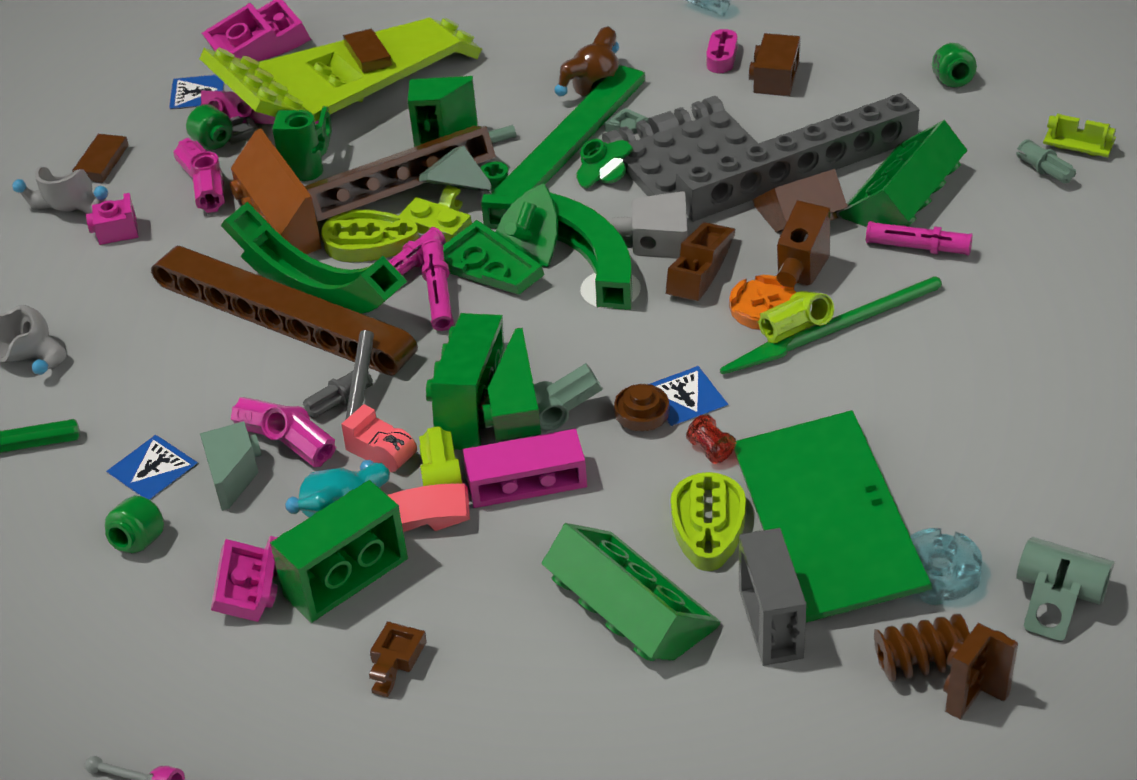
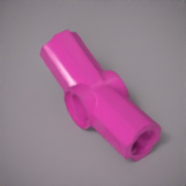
M189 137L179 141L173 154L175 160L193 179L196 206L205 210L206 213L217 212L219 207L225 204L224 180L219 158L214 152L206 151L198 141H192Z
M240 397L236 405L232 407L231 420L234 424L244 421L248 432L265 435L271 440H280L313 467H321L332 457L337 448L334 444L335 439L313 423L308 412L300 406H285Z

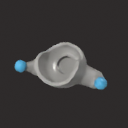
M37 167L35 178L39 190L36 191L26 187V183L22 179L15 180L12 184L13 190L16 193H21L27 203L34 209L52 207L64 212L80 210L88 214L92 213V205L107 201L108 190L104 186L96 187L93 193L92 181L87 176L85 170L82 169L67 175L54 176L48 168Z
M20 305L6 313L0 314V363L37 357L39 359L32 364V370L35 374L43 375L48 369L59 366L65 360L66 353L64 347L49 336L47 321L38 310L27 305Z

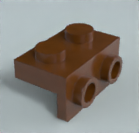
M981 623L976 624L964 642L957 641L947 658V665L951 666V670L943 687V692L947 693L945 712L961 720L981 691L1001 701H1005L1010 695L1018 648L1017 641L1009 638L1003 632L993 630Z

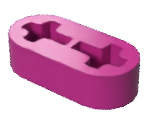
M719 29L711 34L706 52V66L709 71L713 73H726L732 70L737 53V34L735 31Z

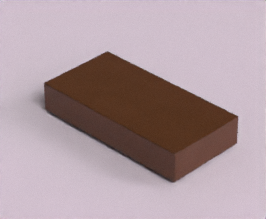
M372 28L343 35L346 48L362 72L365 73L392 66L390 54Z
M97 134L72 172L79 169L85 170L91 181L103 183L129 146L127 136Z

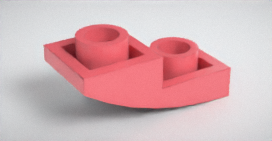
M465 484L429 485L388 495L399 505L403 532L427 524L434 531H438L470 520L468 487Z

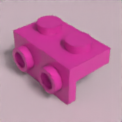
M270 536L265 548L225 539L221 548L211 611L259 622L265 607L272 608L278 590V585L272 583V579L278 573L270 542L278 537Z

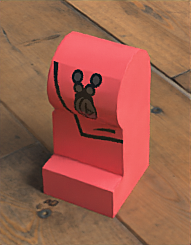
M365 404L341 423L346 450L365 460L383 463L389 469V472H396L417 452V445L414 439L406 431L400 428H393L390 424L376 417L375 410Z

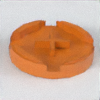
M758 275L755 276V280L748 282L746 278L732 288L729 297V308L732 317L740 324L751 329L760 330L758 324L760 313L789 301L796 291L794 287L781 285L777 281L776 276Z

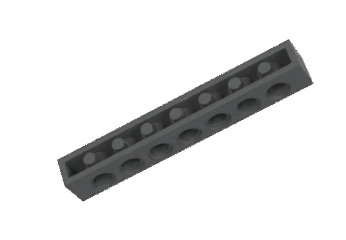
M902 93L892 95L877 102L863 105L860 108L835 115L829 119L781 134L764 142L750 145L747 148L676 172V192L685 191L686 215L692 222L752 201V199L773 188L832 169L837 170L895 149L901 142L918 133L920 109Z

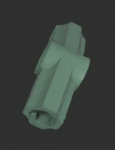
M587 363L555 383L542 381L534 384L541 429L549 431L561 427L569 417L568 411L603 390Z

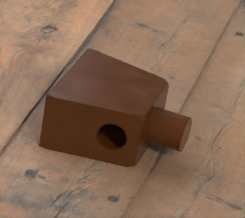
M799 200L796 201L777 244L778 273L776 278L785 287H794L796 283L807 286L812 285L830 256V208Z

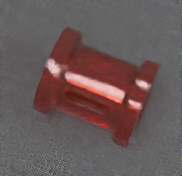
M709 414L700 415L690 423L686 432V439L692 445H699L705 451L706 458L714 464L726 460L736 446V439L728 432L723 433L716 426V420Z

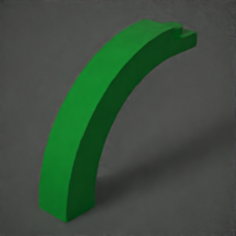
M519 188L517 196L484 194L481 201L483 224L490 229H497L502 216L509 207L531 189ZM550 193L558 216L557 240L579 252L589 262L596 274L597 307L631 310L633 299L631 259L622 236L606 218L595 210L568 197Z
M248 201L221 224V227L244 250L240 257L262 277L360 314L378 308L407 282L384 256L368 267L353 270L332 267L311 258L284 239Z

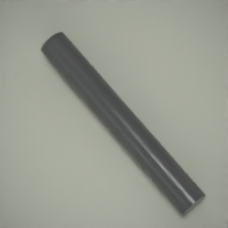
M363 330L359 334L346 419L363 405L374 333L371 331Z

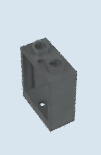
M776 528L740 534L739 592L762 666L804 659L806 602L781 529Z

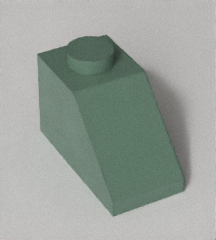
M244 421L200 433L222 511L229 509L259 473L255 457L262 456L256 434L248 435Z

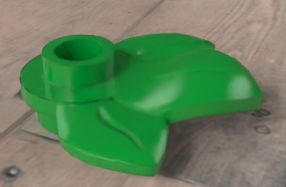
M592 139L586 142L580 150L582 165L576 173L580 186L588 189L599 179L609 184L621 180L626 172L622 159L633 150L631 144L624 140H617L609 144L600 139Z

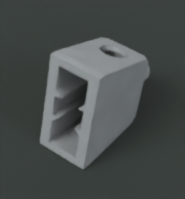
M685 191L635 198L631 201L632 217H612V225L622 237H633L634 254L670 258L680 257L681 243L687 238Z

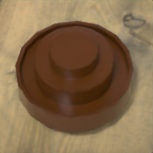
M636 384L623 389L616 396L614 411L616 420L623 427L643 432L654 430L664 424L669 416L670 404L667 394L661 388L649 384Z

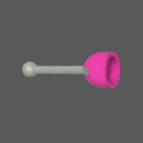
M91 756L85 762L86 770L92 774L102 771L131 780H185L184 772L179 768L171 766H158L151 770L148 775L103 763L98 756Z

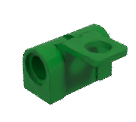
M328 106L322 107L318 124H315L314 115L311 112L305 110H278L272 128L276 149L300 181H310L318 178L324 171L321 157L327 153L332 134Z

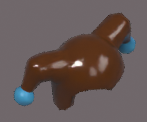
M609 26L601 28L592 44L582 47L572 59L561 65L559 83L554 88L558 96L567 94V85L571 79L575 92L585 96L591 92L592 84L596 80L616 74L619 60L615 53L619 50V43L616 42L617 36L614 29Z

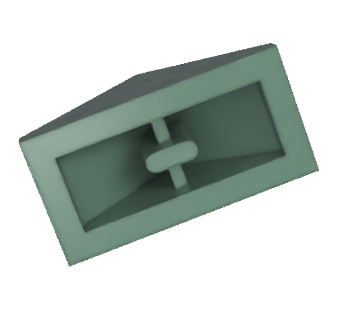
M464 146L454 148L424 171L419 178V182L445 186L451 185L457 188L486 191L491 188V182Z

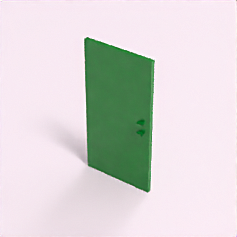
M853 410L732 442L735 456L763 531L776 528L781 529L806 602V623L932 589L929 577Z

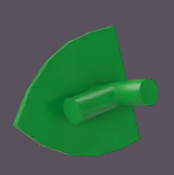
M543 183L524 193L509 207L502 216L495 233L542 266L549 268L558 237V216L554 200L546 184Z

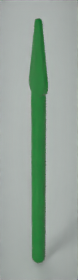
M936 276L928 278L833 317L825 325H814L776 343L766 342L721 367L720 373L727 374L786 356L788 351L941 288L942 281Z

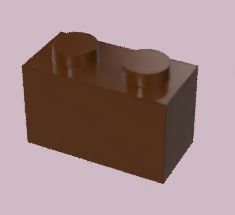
M764 33L761 45L755 46L754 62H751L749 67V80L754 81V93L780 96L791 95L800 63L801 36Z

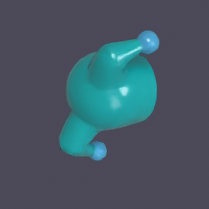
M365 460L360 465V471L332 468L311 472L305 477L300 487L299 498L289 497L285 503V508L291 514H297L301 510L305 516L311 517L317 511L324 509L369 479L380 488L390 479L389 469L383 463Z

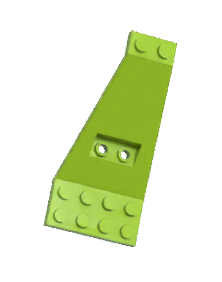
M429 17L376 31L375 34L391 56L392 66L365 73L361 71L346 48L344 40L257 62L247 56H242V59L236 58L231 52L222 48H217L216 51L203 48L199 59L255 112L276 117L278 110H305L314 115L316 122L320 118L323 106H328L329 114H332L356 101L362 102L364 97L454 52L478 59L482 48L473 42L474 36L458 29L459 25L447 18L439 21Z

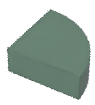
M624 108L605 122V131L617 130L619 132V128L627 126L632 130L633 134H636V123L642 120L648 123L649 118Z

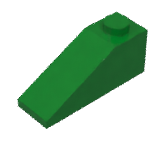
M523 327L515 328L488 387L490 404L482 405L486 428L494 427L496 442L541 435L539 409Z

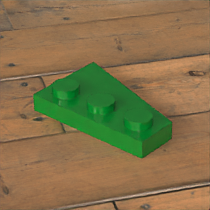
M478 220L474 221L443 245L444 261L449 266L450 274L520 295L545 275L541 264Z

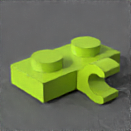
M451 185L445 187L438 204L415 197L399 215L415 222L418 227V233L425 234L431 227L438 228L443 233L446 242L472 224L471 215L459 211L463 202L455 199L461 192V189Z

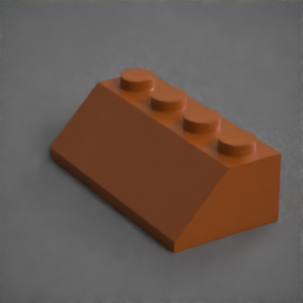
M256 130L231 167L234 181L230 182V187L235 199H241L242 205L248 201L284 239L301 252L309 254L322 249L312 196L263 130Z

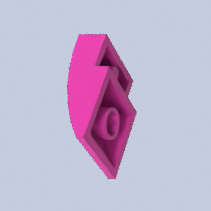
M273 0L258 10L250 2L202 32L203 37L214 51L217 48H222L231 52L236 58L242 59V56H247L256 61L284 54L311 40L301 20L284 0Z

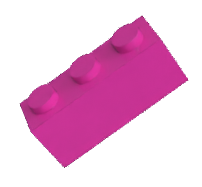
M576 428L463 449L466 477L473 508L587 487L586 463Z

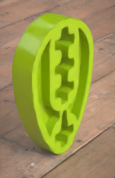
M349 210L331 217L322 228V239L326 253L331 258L341 262H367L378 260L382 256L385 258L396 256L403 250V245L419 238L418 227L415 222L399 215L375 210Z
M713 472L697 473L681 480L672 491V528L682 552L696 568L703 571H714L721 568L734 553L739 544V535L743 533L746 516V496L742 487L734 479L726 475ZM704 490H712V523L704 522ZM706 541L711 542L712 553H704Z

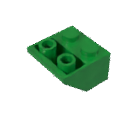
M473 76L409 80L408 108L414 147L472 126H478Z

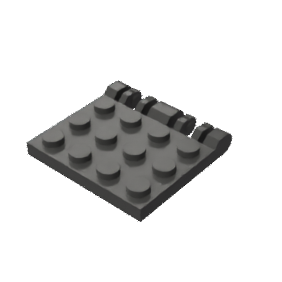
M715 95L703 99L702 102L692 103L691 111L695 117L694 121L691 120L689 112L680 107L674 110V114L668 111L650 117L648 123L645 120L637 122L636 130L640 137L639 140L635 139L632 130L627 126L619 128V132L612 130L602 134V141L607 144L617 140H624L631 144L633 150L622 161L625 164L626 173L647 196L676 192V172L747 148L750 145L758 144V142L725 110L722 101Z

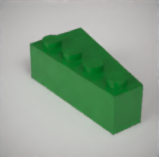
M460 313L456 325L450 327L448 343H443L441 360L435 362L433 379L427 380L426 400L432 402L434 427H441L443 430L451 432L454 450L481 446L480 428H485V419L479 404L487 393L489 384L502 358L504 349L503 315Z

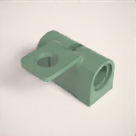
M1036 537L1028 539L1022 552L1016 579L1035 585L1024 621V628L1027 631L1058 641L1065 639L1078 598L1101 605L1104 601L1115 561ZM1052 603L1060 609L1062 618L1057 626L1046 627L1038 621L1037 610L1042 604Z

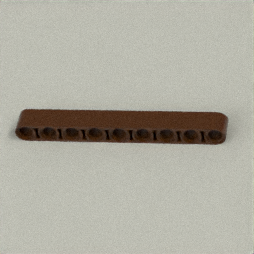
M174 246L151 268L153 278L160 286L167 290L352 362H355L360 331H371L374 333L369 368L389 376L395 375L418 351L416 340L403 329L182 246Z

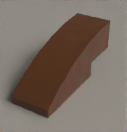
M703 222L681 243L680 257L668 267L665 294L699 301L721 268L735 236L736 229Z

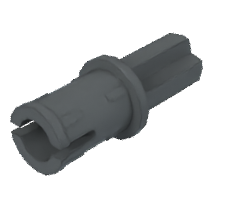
M353 371L337 380L334 378L329 380L327 387L303 401V406L310 417H318L338 404L344 406L348 403ZM369 371L367 376L366 388L373 385V379Z

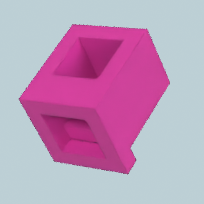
M124 193V199L108 200L92 205V213L86 214L89 232H96L99 245L139 238L137 217L130 193Z

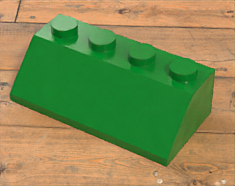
M945 119L901 142L847 203L848 207L841 210L838 214L842 219L867 227L869 221L909 227L917 219L915 216L916 212L925 208L932 201L930 198L931 194L937 192L947 183L945 177L955 172L961 166L959 161L968 151Z
M564 523L541 562L553 574L551 579L557 585L576 593L579 596L578 602L581 606L593 613H599L607 620L605 626L610 631L621 637H627L635 644L633 650L648 661L654 662L656 659L674 661L715 631L721 623L719 619L611 531Z

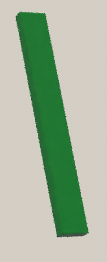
M619 65L616 74L606 77L491 194L517 196L519 188L533 189L543 183L546 184L645 82V72Z

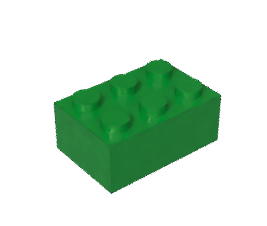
M370 479L270 542L283 596L310 623H313L408 559L399 505Z

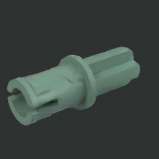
M1030 139L1022 141L1017 150L1023 152H1016L1017 157L1030 163L1040 174L1047 173L1062 183H1069L1076 175L1073 165L1057 157V153L1052 149L1045 150Z

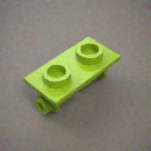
M1059 113L1056 116L1050 115L1047 124L1049 130L1043 140V144L1051 145L1058 149L1084 152L1091 156H1109L1116 140V128H1111L1108 123L1086 120L1084 129H1079L1080 118Z

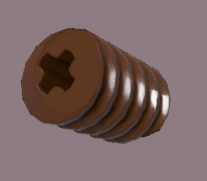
M957 613L950 617V621L946 617H937L933 624L929 620H920L917 627L912 623H904L900 631L895 626L886 627L884 634L875 629L874 644L880 667L885 672L889 681L895 682L897 668L902 669L907 679H912L913 665H918L924 676H928L930 673V662H935L939 672H946L947 658L953 645L957 641L964 642L970 632L965 619L961 614Z

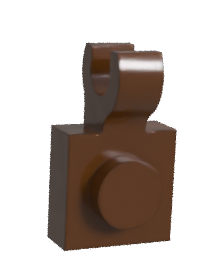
M387 621L370 650L371 662L375 663L369 673V679L376 680L371 689L373 694L388 697L393 690L398 669L411 672L427 643L424 630Z

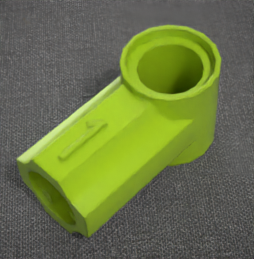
M806 291L796 292L789 301L760 313V320L758 321L760 331L765 335L768 342L776 343L813 325H825L834 315V303L827 294Z
M441 427L427 428V431L419 437L420 454L423 464L420 465L423 486L462 484L459 460L455 459L451 432L445 431Z

